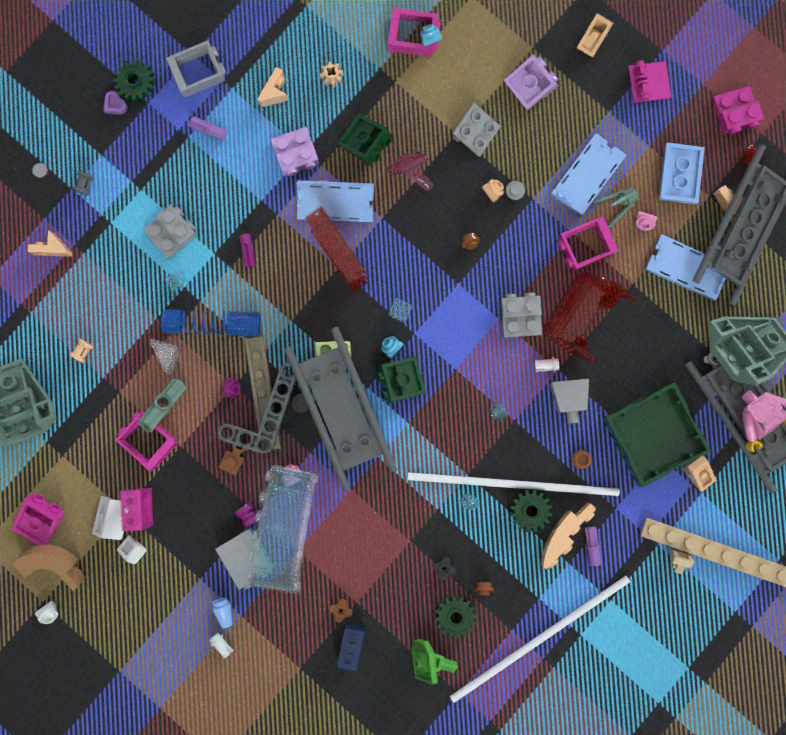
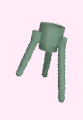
M633 187L626 190L623 188L616 193L593 201V204L619 196L618 200L610 204V207H614L619 203L623 206L626 205L607 225L609 229L629 209L635 206L634 202L639 199V196Z

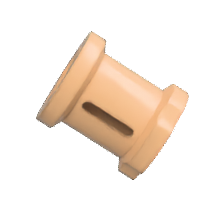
M79 338L77 346L69 355L84 363L86 355L94 346Z

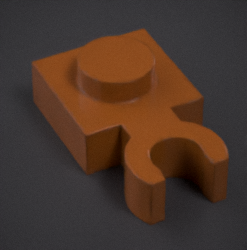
M233 444V451H226L218 468L237 476L245 458L241 457V453H244L247 449H238L237 445Z

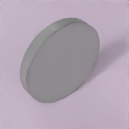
M43 163L35 164L33 174L38 178L46 176L48 172L47 166Z

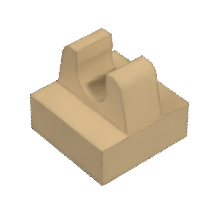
M671 549L669 556L673 563L672 568H675L674 572L683 574L685 567L692 569L694 561L691 554Z

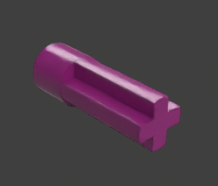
M251 234L240 235L244 267H255Z

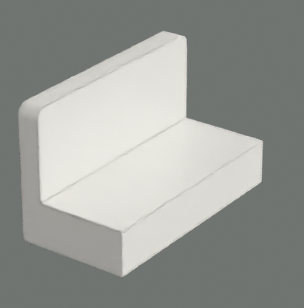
M101 496L92 534L100 538L121 540L124 532L122 531L121 501Z

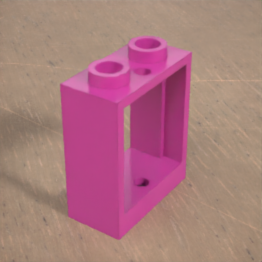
M393 8L388 51L432 57L433 51H437L438 41L424 47L423 44L397 41L400 19L432 23L439 28L440 32L441 21H437L438 14Z
M603 216L561 233L557 241L560 250L565 252V261L568 268H572L573 272L614 255L619 251ZM594 227L605 252L577 263L567 238Z
M145 411L136 412L130 419L132 422L127 427L124 426L117 433L118 438L115 441L146 469L154 471L176 447L179 441L158 424L155 429L167 441L149 460L127 440L140 426L138 420L145 413Z
M152 488L120 491L122 531L144 530L152 527Z

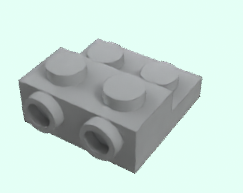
M171 204L156 216V220L143 229L168 260L197 237V234L194 232L196 227L190 220L186 222L182 218L185 214L178 206L174 208Z
M525 293L524 297H517L516 294H507L505 298L500 300L503 338L542 335L540 296H536L535 293Z

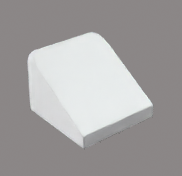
M130 535L127 536L117 549L126 562L136 564L147 551L143 545Z

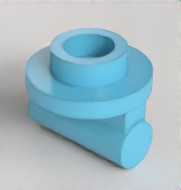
M433 24L424 26L422 28L423 31L420 32L424 47L442 40L439 28Z
M394 336L388 337L382 342L381 350L392 359L404 344Z

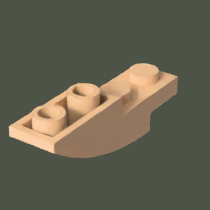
M587 502L575 515L572 511L568 510L555 525L542 554L541 565L545 569L554 567L559 561L557 558L562 553L565 555L572 549L571 545L574 542L570 539L569 535H575L581 529L580 525L584 521L588 522L595 515L593 512L596 508L591 503Z

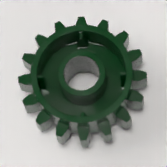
M132 59L131 64L125 61L124 67L118 66L120 72H114L117 78L113 79V82L116 84L114 88L122 98L125 97L128 102L133 99L137 103L138 100L145 101V97L151 96L150 92L155 90L153 84L156 83V80L152 78L155 74L152 70L150 71L148 65L144 66L141 60L137 64ZM134 79H138L137 83L131 84Z
M528 490L524 491V495L518 493L519 498L517 500L512 499L515 503L514 506L509 507L513 510L510 516L515 517L513 523H520L519 529H523L525 526L526 532H530L531 528L534 532H537V527L544 529L543 523H550L547 516L553 515L548 512V509L552 508V505L546 504L549 499H542L543 493L541 492L536 495V490H532L531 494H529ZM529 506L535 507V513L532 516L526 514V509Z
M455 594L452 595V599L446 596V602H439L441 608L435 609V612L439 614V616H435V621H440L437 624V628L443 627L442 634L444 635L448 632L449 638H452L453 634L456 635L457 639L460 638V634L467 637L466 631L473 632L471 625H477V622L473 620V618L478 617L477 613L472 612L475 606H469L471 602L469 599L463 601L462 595L459 599L456 598ZM454 612L461 614V618L458 621L451 619V615Z

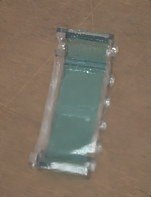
M272 465L270 470H266L264 491L260 492L259 503H262L261 510H257L255 518L258 526L257 530H253L252 542H255L253 550L250 549L248 561L251 564L246 581H249V586L299 593L301 583H298L301 576L300 567L312 496L315 493V484L318 483L319 478L318 473Z

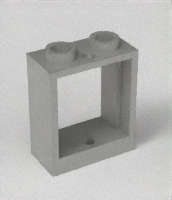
M209 41L166 58L184 98L225 81L223 74H226L222 62L218 64L216 57H219L215 46H210ZM209 54L217 74L187 86L179 66Z

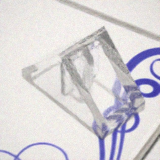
M153 338L150 339L149 342L167 375L174 374L182 348Z

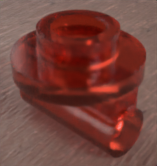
M750 144L746 146L743 154L746 163H750L757 147ZM763 153L759 163L762 161L765 153Z

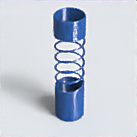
M164 309L161 327L164 334H181L183 327L185 332L190 334L194 327L196 334L199 335L204 326L206 334L209 335L214 326L215 333L220 335L224 326V331L228 336L259 337L261 315L259 312L229 311L226 331L225 312L223 311L222 326L218 334L215 327V311H213L211 330L207 333L205 311L203 310L202 327L198 333L195 326V310H193L191 330L187 332L185 310L182 312L179 309Z

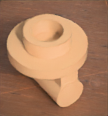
M491 179L482 186V189L492 202L498 200L504 193V187L498 180Z

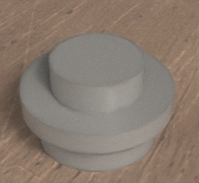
M512 181L507 185L506 194L510 199L519 200L524 196L525 187L521 182Z

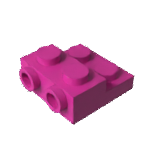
M750 86L712 98L723 134L728 132L735 134L742 131V128L745 127L753 129L758 127L760 122L764 120L759 101L755 102Z
M32 493L24 499L11 530L36 545L49 544L55 530L59 528L65 512L61 510L60 505L46 502L43 495Z

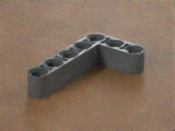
M286 362L280 367L259 432L256 433L232 424H223L218 429V437L221 440L263 454L272 451L297 380L295 374L289 377L284 374L285 368L291 366L290 362ZM282 384L288 386V392L285 395H280L278 392V388ZM278 402L282 405V410L276 414L272 411V406ZM269 421H273L276 425L275 430L272 432L266 429V424ZM226 427L232 429L230 438H226L223 435V430ZM245 433L251 436V441L248 444H244L241 440L242 435ZM263 439L269 442L267 450L260 448V442Z

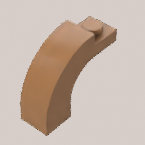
M42 544L33 546L20 554L12 563L24 578L39 569L51 570L58 574L72 591L78 588L86 578L82 571L74 565L78 558L68 550L55 545Z

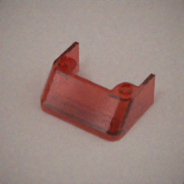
M582 272L574 279L544 325L543 334L574 356L595 364L596 360L586 352L588 342L582 338L601 307L612 308L619 302L620 298L634 303L637 299L621 283L588 272Z

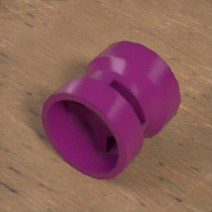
M251 502L235 512L236 516L243 521L242 525L245 529L261 518L260 514L254 511V506Z

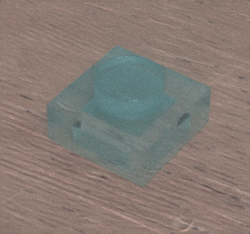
M396 298L388 316L406 323L413 305Z

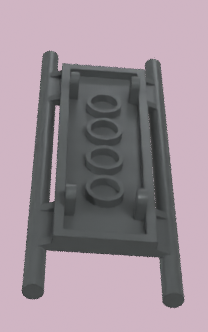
M762 144L758 145L692 280L699 284L707 267L737 285L728 302V305L732 307L736 306L786 203V181L765 165L758 164L766 148ZM747 185H749V188H748V190H747V192H746V194H745V196H744V198H743V200H742V202H741V204H740V206H739V208H738V210H737V212H736V214H735V217H734V219H733V221H732V223H731V225H730V227H729V229H728V231H727V233H726V235H725V237H724V239H723L721 245L719 246L718 244H719V242H720V240H721V238H722V236H723V234H724V232H725V230H726V228H727V226H728V224H729V222H730V220H731V218H732V216H733V214H734V212H735V210H736V208H737V206H738V204H739V202H740V200H741V197H742V195H743V193H744V191H745Z
M335 327L331 331L338 348L299 364L291 346L284 348V351L342 489L346 492L351 488L344 470L380 455L384 456L390 472L396 471L397 467L339 327ZM346 369H348V372H349V374H350V377H351V379H352V381H353V384H354V386H355V389H356V391H357V394H358V396H359V398H360V401H361V403H362V406H363V408H364V410H365V413H366V415H367V418H368V420H369V422H370V425H371L372 430H373L374 433L371 432V429H370L369 424H368V422H367V420H366V417H365L364 412H363V410H362V408H361V405H360L359 400H358V398H357V396H356V393H355L354 388H353V386H352V384H351V381H350L349 376H348V374H347V372H346ZM308 385H310V387H311V389H312V392H313V394H314V396H315V399H316L317 404H318V406H319V408H320V411H321L322 416H323V418H324V420H325V423H326V425H327V427H328V430H329L330 435H331V437H332V439H333V442H334V444H335L336 449H334V447H333V445H332V442H331V440H330V438H329V435H328L327 430H326V428H325V426H324V423H323L322 418H321V416H320V414H319V411H318V409H317V407H316V404H315L314 399H313V397H312V395H311V392H310V390H309Z
M687 362L685 366L771 494L776 492L778 489L767 474L786 463V424L783 422L760 440L757 438L756 441L762 444V448L757 449L754 444L753 448L756 453L753 454V452L746 448L747 443L715 397L716 395L719 397L747 439L742 412L748 404L741 397L749 390L758 398L765 392L773 394L767 384L764 382L754 386L733 381L722 365L701 376L693 362Z

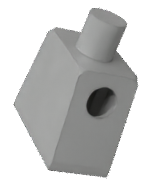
M589 379L549 383L557 413L566 412L568 424L579 423L578 411H585L588 406Z

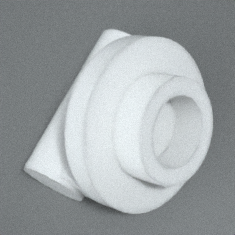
M50 601L35 612L40 623L50 624L58 617L56 604L53 601Z

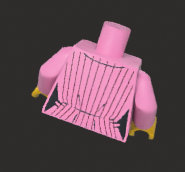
M751 390L741 397L748 404L742 412V419L748 440L746 448L749 451L754 452V444L757 449L762 448V444L756 441L757 438L760 440L784 422L786 424L785 398L765 392L758 398Z

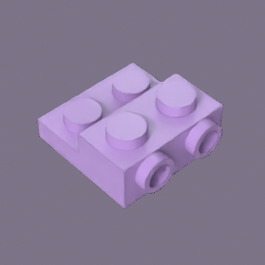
M532 55L504 80L527 110L559 86L556 83L559 79L552 71L548 73L545 69L547 64L541 56L537 58L535 55Z
M307 127L271 139L284 176L296 175L299 173V170H310L315 168L316 164H319Z

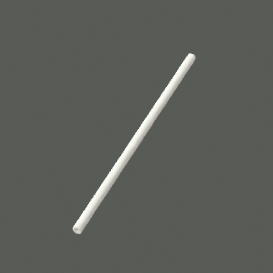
M408 472V480L610 496H619L620 494L619 488Z
M624 576L450 696L452 701L455 703L630 583L628 577Z

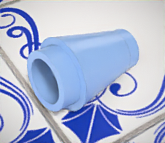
M227 597L214 600L212 602V610L221 628L232 626L230 601H228Z

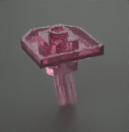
M420 151L410 155L408 153L398 157L397 161L387 167L390 175L404 173L410 180L416 182L427 192L434 185L423 174L420 165L429 160L427 155Z

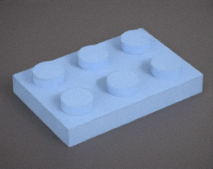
M675 143L665 144L659 200L698 204L705 147Z

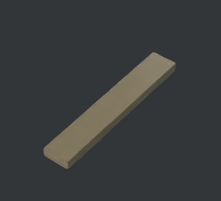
M264 336L244 338L258 432L272 394ZM273 404L272 411L276 413L275 405ZM273 421L267 422V431H274L276 428ZM279 433L272 450L281 449ZM266 439L260 442L262 450L269 448V442Z

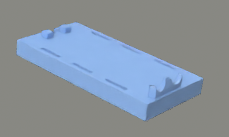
M597 133L551 193L552 196L580 216L584 214L626 157V154L615 146L613 149L607 146L608 141Z
M297 180V219L373 222V205H370V201H373L374 184Z
M661 234L654 248L657 251L656 255L650 256L645 270L715 301L726 278L707 267L700 283L693 282L692 280L705 254Z

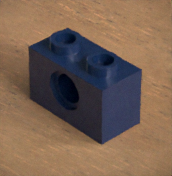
M346 624L337 664L338 668L352 671L357 670L365 632L364 627Z

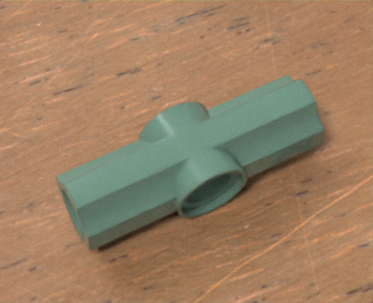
M173 378L162 393L155 397L152 405L138 420V424L142 429L152 433L161 420L170 413L171 408L187 389L183 382ZM164 403L167 407H160L158 404Z

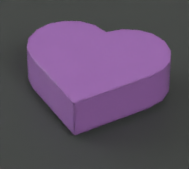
M107 92L104 102L105 114H124L127 111L126 102L121 99L117 92Z

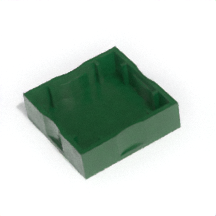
M675 382L669 383L602 417L636 485L639 487H644L666 476L673 469L689 464L702 455L705 456L712 452L700 428L693 421L688 406Z

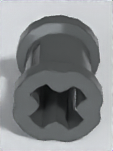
M78 171V179L72 190L89 195L90 192L88 190L91 181L95 177Z

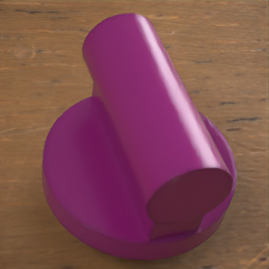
M225 377L221 396L228 398L237 397L240 392L239 381Z

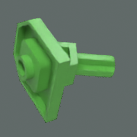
M422 639L414 640L411 650L416 679L436 684L438 683L437 671L445 670L454 673L458 668L456 661L434 654L428 641Z

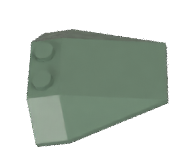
M721 317L709 322L710 350L733 381L754 386L769 381L786 362V331L776 318Z
M22 358L0 366V446H12L46 433L56 420L53 402Z

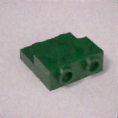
M358 113L337 144L354 154L357 159L371 166L373 162L376 163L380 159L382 149L390 145L392 135L388 128Z
M416 356L376 367L375 377L378 382H381L382 389L380 390V395L383 401L386 400V404L426 393Z

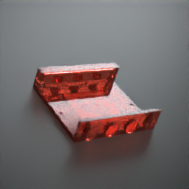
M322 206L306 216L305 219L312 227L311 233L351 291L355 293L368 284L367 271Z

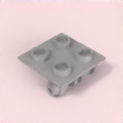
M473 103L453 131V139L457 142H463L480 157L501 126L478 105Z

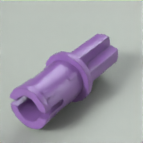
M197 117L190 119L189 126L205 133V136L210 135L221 141L225 140L227 129Z
M587 527L585 528L587 541L585 548L588 549L589 566L602 565L599 550L601 545L598 542L597 528Z

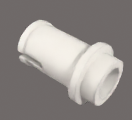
M554 357L546 360H535L536 372H555L559 370V360Z
M216 633L209 640L211 642L210 645L214 646L225 659L233 652V649L222 638L223 634Z

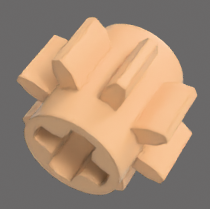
M329 62V65L326 67L322 66L324 73H321L320 77L325 79V85L329 83L335 87L337 82L342 83V79L339 76L344 74L343 70H338V63L334 65Z

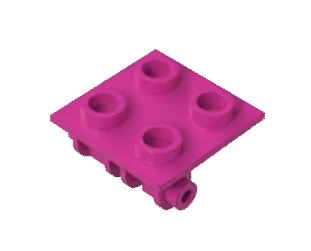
M637 61L636 65L629 66L633 103L671 98L666 61L644 64V61Z

